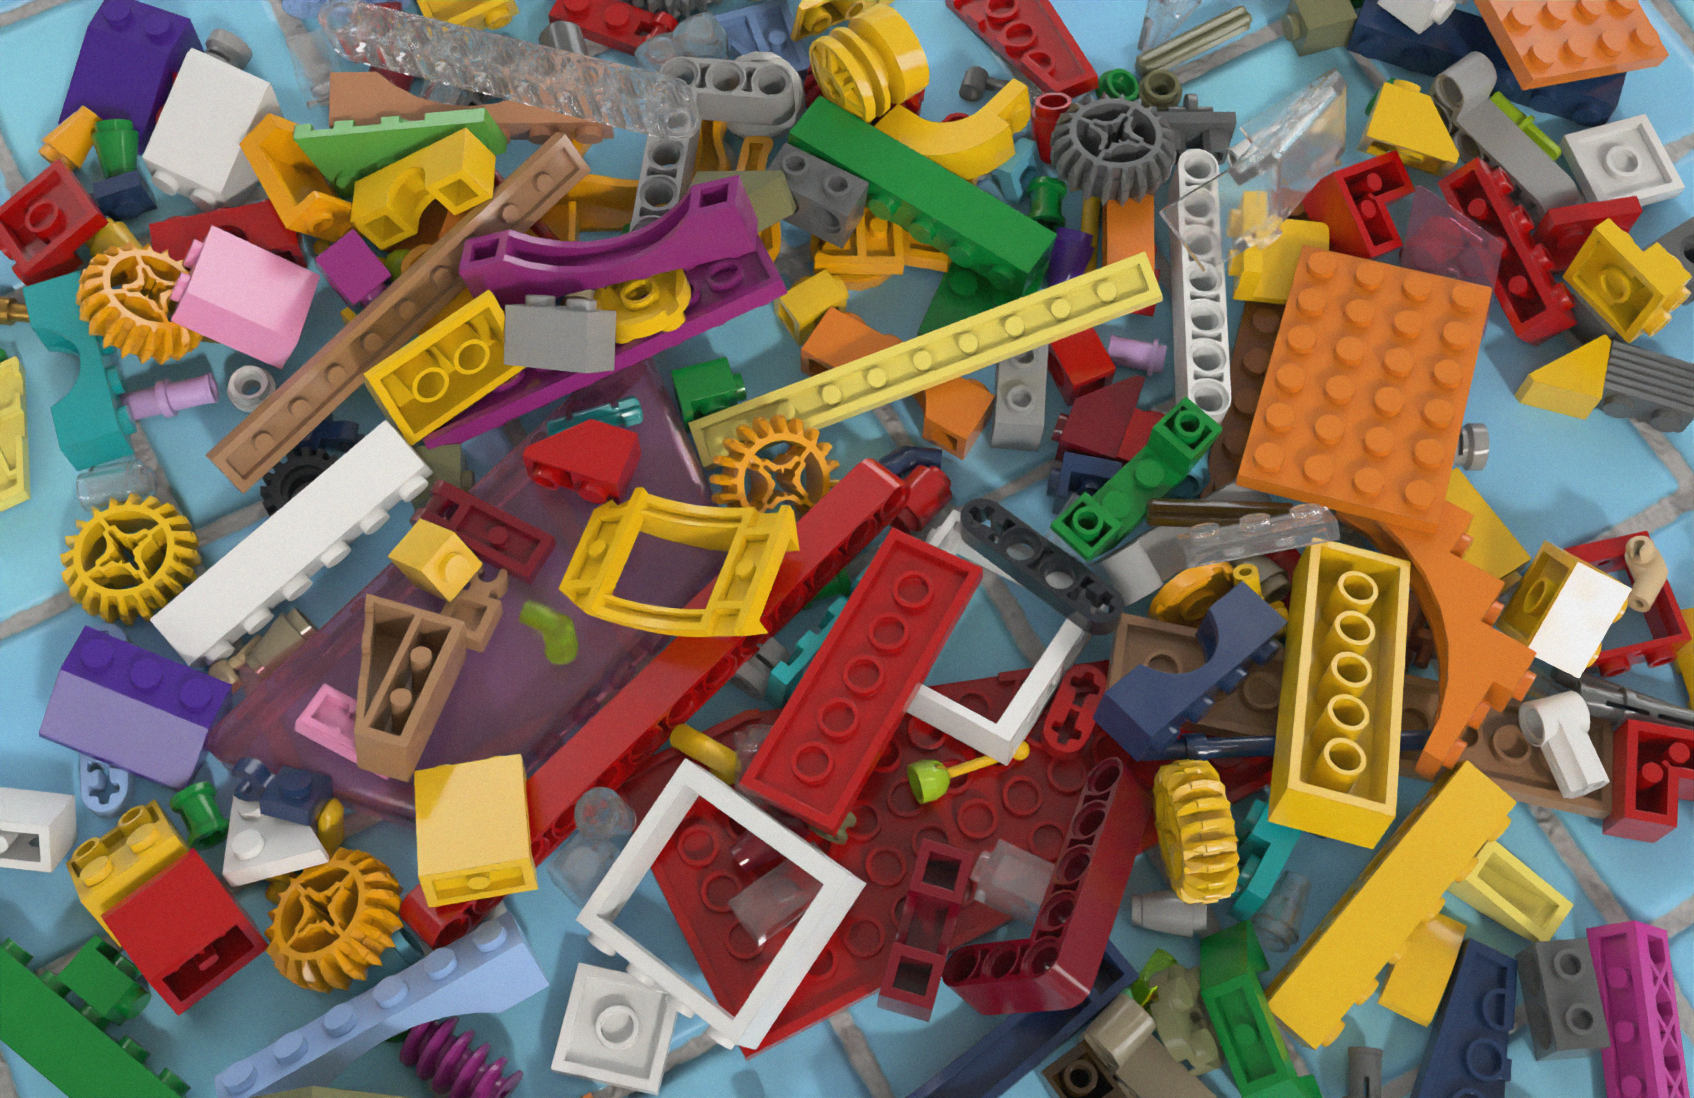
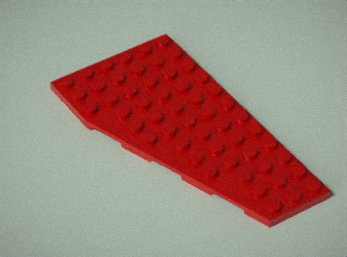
M1110 659L1081 663L1093 665L1100 669L1107 679ZM1033 668L999 672L998 676L927 687L997 724ZM1082 679L1079 686L1073 685L1077 688V693L1072 704L1079 707L1083 706L1086 696L1094 694L1090 691L1092 683ZM1057 689L1024 739L1030 748L1027 758L1023 760L1012 758L1007 766L998 762L950 779L949 787L944 795L936 800L920 804L910 787L907 775L908 764L934 759L941 762L946 768H950L986 755L906 712L850 810L856 816L857 821L854 827L846 828L845 832L848 835L846 843L837 844L828 841L807 828L810 835L804 838L807 842L867 884L757 1049L738 1045L745 1061L747 1062L880 992L923 838L975 853L948 950V956L959 948L969 945L1041 907L1086 778L1095 765L1106 758L1118 757L1153 790L1155 786L1154 779L1160 766L1170 765L1173 761L1179 760H1140L1137 762L1096 722L1080 755L1068 760L1054 758L1042 746L1041 733L1058 692ZM759 708L745 710L702 731L705 735L737 753L741 762V768L737 770L736 781L728 786L764 811L769 807V804L743 792L739 782L784 708L760 712ZM1067 716L1060 730L1052 728V730L1058 733L1057 742L1067 745L1070 738L1079 740L1072 735L1076 719ZM1180 729V730H1181L1180 735H1181L1182 733H1198V732H1193V731H1189V730ZM1205 734L1206 738L1217 737ZM673 746L651 756L613 793L632 834L635 833L685 758L707 771L710 770V767ZM1274 756L1207 759L1219 773L1220 782L1225 785V795L1227 800L1230 801V807L1271 786ZM699 795L651 865L650 870L717 1004L736 1017L824 884L784 855L758 868L755 867L746 873L729 847L737 842V839L747 829ZM1153 806L1136 856L1159 845L1157 829L1154 824L1155 812Z

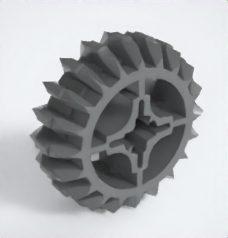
M1103 92L1099 100L1086 95L1081 104L1071 103L1067 112L1061 113L1060 118L1056 122L1055 131L1052 132L1050 146L1052 147L1050 155L1052 167L1056 168L1058 180L1067 181L1069 192L1083 191L1085 201L1094 196L1101 199L1103 206L1108 200H1116L1123 207L1128 198L1141 203L1146 194L1155 196L1160 185H1165L1170 177L1177 154L1175 151V131L1169 129L1168 118L1158 117L1157 106L1144 108L1141 98L1131 102L1125 100L1123 93L1118 99L1110 98L1105 92Z

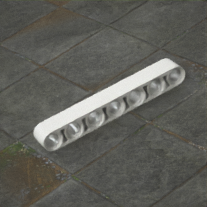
M1190 149L1183 152L1179 157L1168 188L1176 405L1186 396L1200 409H1204L1203 411L1221 426L1231 404V381L1219 165L1215 157L1209 152L1201 149Z

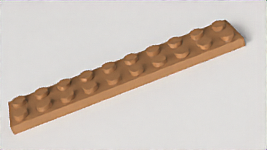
M1122 613L1121 623L1113 631L1105 692L1139 664L1156 671L1171 674L1187 673L1204 665V655L1195 635L1198 629ZM1282 647L1278 654L1264 667L1261 668L1257 663L1247 670L1250 673L1248 678L1234 693L1227 696L1222 691L1213 699L1216 701L1215 705L1202 720L1196 724L1187 720L1179 729L1198 733L1203 732L1204 734L1217 737L1276 735L1285 648ZM1404 674L1401 730L1432 729L1438 706L1439 681ZM1512 697L1502 713L1491 708L1478 730L1468 726L1460 739L1468 743L1458 762L1468 760L1515 801L1598 819H1604L1612 813L1613 726H1611L1610 721L1590 716V729L1587 732L1610 782L1600 789L1573 799L1563 798L1541 747L1532 746L1522 734L1518 718L1519 708L1522 703L1529 700L1523 699L1520 702ZM1423 750L1400 751L1398 776L1435 783L1447 768L1442 766L1432 782L1414 771Z

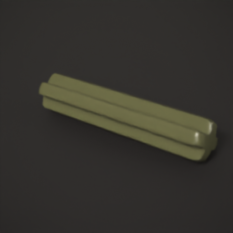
M1244 6L1232 8L1137 55L1136 63L1134 64L1135 69L1141 78L1153 70H1169L1249 30L1250 23L1252 22L1251 14L1247 12Z

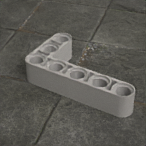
M674 57L662 65L657 81L630 232L639 230L661 218L679 203L686 194L692 181L702 120L781 125L793 117L795 112L792 75L787 68L774 63L696 57ZM667 164H674V165H671V166L663 167V166H665V165H667ZM664 203L667 204V205H665V206H663V207H655L656 205H659V204H664Z

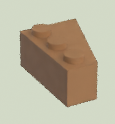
M366 593L364 634H362L361 670L358 680L354 726L357 767L409 783L467 658L466 622Z

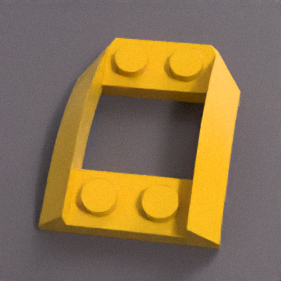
M636 487L631 498L617 506L612 499L593 510L558 589L588 615L648 632L686 637L767 634L768 632L759 620L786 551H800L794 511L790 505H781L776 513H759L755 507L722 508L699 506L648 494L644 487ZM639 531L688 546L728 552L706 609L667 608L637 603L612 596Z

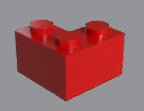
M1396 149L1334 171L1302 190L1298 195L1310 221L1323 222L1328 226L1329 251L1375 261L1403 246L1387 207L1414 193L1415 188Z
M1628 719L1613 732L1612 813L1603 819L1602 834L1655 843L1677 828L1678 799L1694 801V730Z

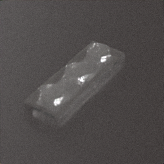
M1315 503L1297 505L1290 509V513L1273 517L1266 513L1249 514L1241 517L1237 524L1221 527L1217 523L1197 524L1189 528V533L1176 535L1179 554L1187 569L1340 540L1338 520L1326 506L1321 507Z

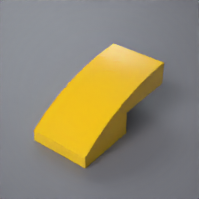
M1438 913L1426 924L1420 921L1408 936L1412 940L1408 951L1399 961L1392 965L1389 964L1377 1003L1427 1028L1433 1019L1448 983L1467 926L1441 913Z

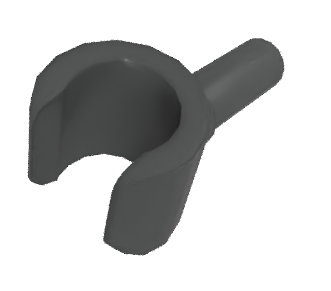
M973 66L965 73L959 95L967 101H979L983 98L985 90L1000 91L1010 81L989 77L985 69Z

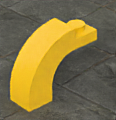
M1013 78L978 112L954 122L928 121L897 104L873 127L967 181L989 173L1015 155L1012 135L1024 129L1031 118L1028 87Z

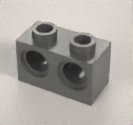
M784 143L767 171L783 170L797 206L794 213L783 220L843 249L864 215L869 182Z
M1587 938L1534 942L1515 955V960L1518 961L1517 970L1536 1061L1590 1057L1611 1047Z

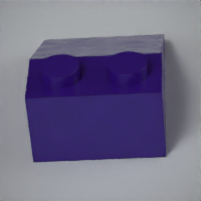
M104 0L87 27L58 124L60 125L74 112H77L82 105L102 120H131L134 131L139 132L137 155L142 156L156 126L155 115L158 109L166 103L173 87L172 72L180 71L186 54L191 48L205 52L191 19L136 0Z

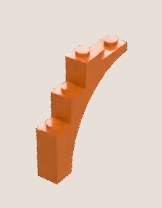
M1445 500L1436 535L1336 511V519L1366 538L1382 554L1411 561L1409 587L1415 594L1431 629L1439 665L1436 715L1431 735L1414 771L1433 782L1442 766L1452 771L1468 745V743L1460 739L1468 726L1478 730L1491 708L1502 713L1512 697L1520 702L1523 700L1537 677L1536 674L1529 671V668L1538 652L1493 628L1505 607L1504 604L1497 601L1505 582L1463 560L1474 540V537L1467 534L1474 518L1473 514Z

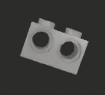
M1048 344L996 363L994 395L996 396L993 406L990 448L1038 452L1044 428Z

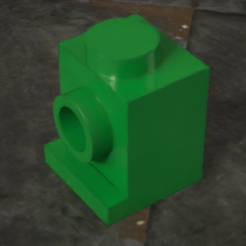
M727 357L671 370L673 391L685 433L691 432L689 422L735 406L740 401L747 400L741 373L732 374Z
M96 934L57 976L61 982L103 1017L119 1026L127 1019L131 1020L138 1016L146 1008L152 996L150 991L137 981L142 974L137 966Z

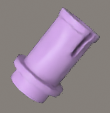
M1111 334L1108 355L1114 365L1147 371V376H1152V372L1162 374L1167 346L1158 344L1159 339H1154L1153 343L1116 337V335Z

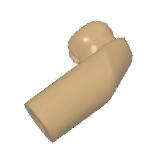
M1635 536L1627 542L1625 552L1626 564L1635 581L1627 597L1628 606L1638 612H1648L1667 579L1668 569L1659 550L1655 547L1654 541L1647 536Z

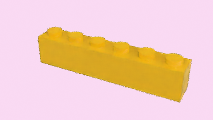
M1468 760L1457 762L1452 771L1447 768L1263 991L1276 1024L1303 1047L1316 1050L1320 1044L1323 1047L1329 1046L1344 1029L1345 1022L1341 1018L1354 1003L1360 1006L1374 993L1379 984L1375 977L1387 962L1392 965L1399 961L1408 951L1412 944V940L1408 936L1420 921L1424 924L1428 923L1442 909L1446 902L1442 894L1453 881L1460 883L1474 870L1479 861L1474 855L1485 841L1494 842L1508 828L1511 818L1507 814L1517 802Z

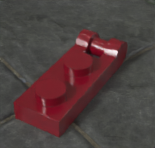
M437 479L428 491L431 498L425 507L417 508L409 520L412 526L421 518L455 532L478 559L499 570L501 568L507 570L509 575L530 586L557 545L555 537L440 479ZM448 508L456 509L450 521L442 518Z

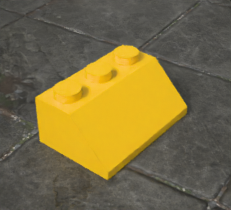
M487 290L365 372L363 376L366 388L385 418L412 446L526 367L504 365L505 315L493 293Z

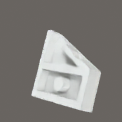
M233 795L222 872L231 888L329 862V855L311 826L260 814L258 801L247 802Z

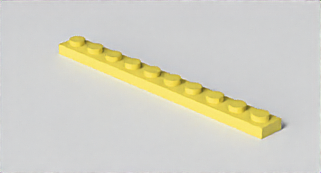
M1144 251L689 422L688 424L702 466L709 471L720 467L713 462L715 455H729L722 441L725 438H733L739 441L736 427L744 424L752 428L755 417H765L770 422L773 415H784L787 423L792 418H799L804 422V430L809 427L819 430L1163 301V296ZM774 441L763 446L757 452L779 445L784 442Z

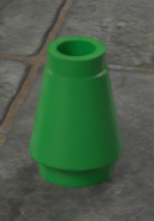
M112 119L94 123L95 133L91 135L105 179L137 170L139 132L134 131L133 122L125 119Z

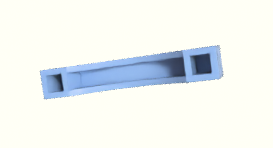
M509 910L493 920L482 923L474 931L451 944L434 950L426 958L403 971L384 978L376 986L346 1003L336 1005L323 1016L298 1030L283 1035L275 1043L250 1057L233 1063L225 1071L214 1076L217 1098H251L309 1086L328 1088L332 1081L358 1057L382 1041L411 1027L449 1016L469 1013H502L548 987L550 984L536 952Z

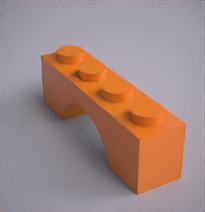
M830 306L801 348V372L812 377L900 344L903 341L894 335H883L868 327L856 314L851 312L843 313ZM962 377L912 394L923 414L922 438L964 460L992 417L996 395L990 393L988 388L981 382Z

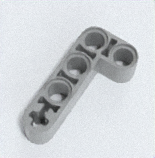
M1477 51L1470 52L1438 74L1427 95L1431 97L1460 154L1459 158L1467 164L1476 157H1479L1494 169L1501 167L1514 186L1515 190L1509 193L1515 206L1522 205L1531 217L1535 228H1537L1548 209L1572 206L1578 201L1577 186L1562 168L1488 98L1496 84V70L1493 63L1484 54Z
M1237 478L1200 499L1273 502L1268 493L1237 486ZM1154 526L1098 559L1090 566L1096 575L1116 588L1123 598V607L1157 590L1164 585L1163 581L1251 529Z

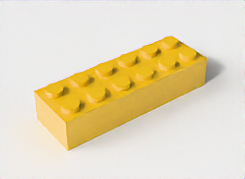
M1316 536L1310 538L1293 571L1268 822L1374 849L1395 819L1411 561Z

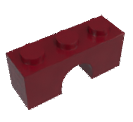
M925 838L922 839L899 928L892 945L877 1002L878 1008L929 1022L974 859V852Z

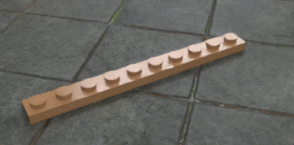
M556 132L493 190V198L473 208L205 455L237 490L245 494L364 383L363 374L398 351L467 287L458 272L465 240L509 229L524 234L591 171L567 135Z

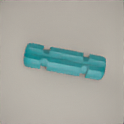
M631 395L616 400L618 405L612 407L610 402L573 413V418L566 420L565 416L550 420L546 423V429L550 437L589 419L616 427L623 424L627 428L640 424L643 421V412L637 397Z

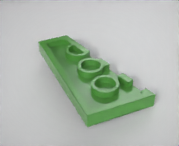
M486 108L425 113L424 120L409 121L401 119L400 116L381 117L380 124L356 126L354 120L335 121L332 129L314 130L312 124L295 125L293 140L343 199L354 195L356 181L464 128H467L494 155L506 153L507 137Z

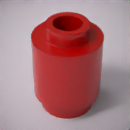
M1053 92L1040 95L1036 98L1035 106L1031 109V140L1036 141L1041 161L1052 165L1050 158L1052 132L1055 131L1056 122L1060 118V114L1066 113L1072 103L1071 97L1063 93Z
M917 465L904 479L911 487V496L902 512L889 524L891 527L908 535H912L914 531L921 532L952 500L951 481L942 470L935 466L928 468L923 465Z

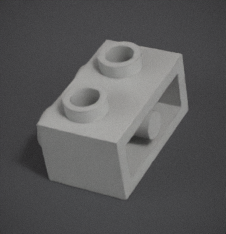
M526 295L525 304L505 305L504 365L578 373L614 371L616 311L597 309V300L567 299L566 306L555 305L556 297L547 295Z

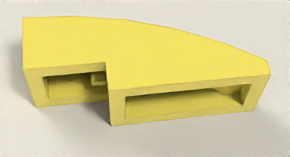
M1486 840L1474 855L1479 859L1474 870L1460 883L1453 881L1446 890L1480 913L1533 943L1550 941L1574 904L1497 841L1490 843Z

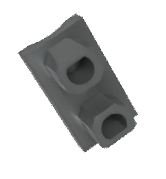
M1185 94L1183 107L1168 106L1167 112H1157L1158 117L1168 118L1169 129L1175 131V151L1177 154L1174 165H1177L1179 157L1186 149L1205 150L1215 157L1218 165L1225 163L1237 124L1236 112H1213V107H1198L1196 94Z

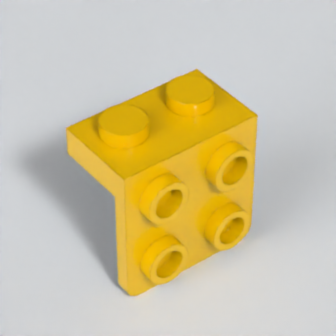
M1245 189L1240 206H1233L1229 217L1228 232L1229 235H1234V247L1230 248L1227 264L1228 276H1233L1232 299L1286 304L1302 246L1306 245L1329 251V228L1323 222L1264 217L1265 190Z

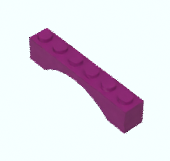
M738 174L691 186L680 202L661 218L639 230L615 238L589 242L556 241L532 237L509 229L465 240L458 272L474 299L490 290L501 309L505 310V305L525 304L526 295L555 296L558 299L568 294L590 289L596 290L633 279H646L659 273L681 268L690 269L699 264L724 258H737L746 253L755 252L758 219Z

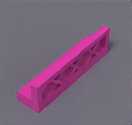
M1636 920L1586 928L1611 1047L1601 1051L1607 1098H1690L1667 930Z

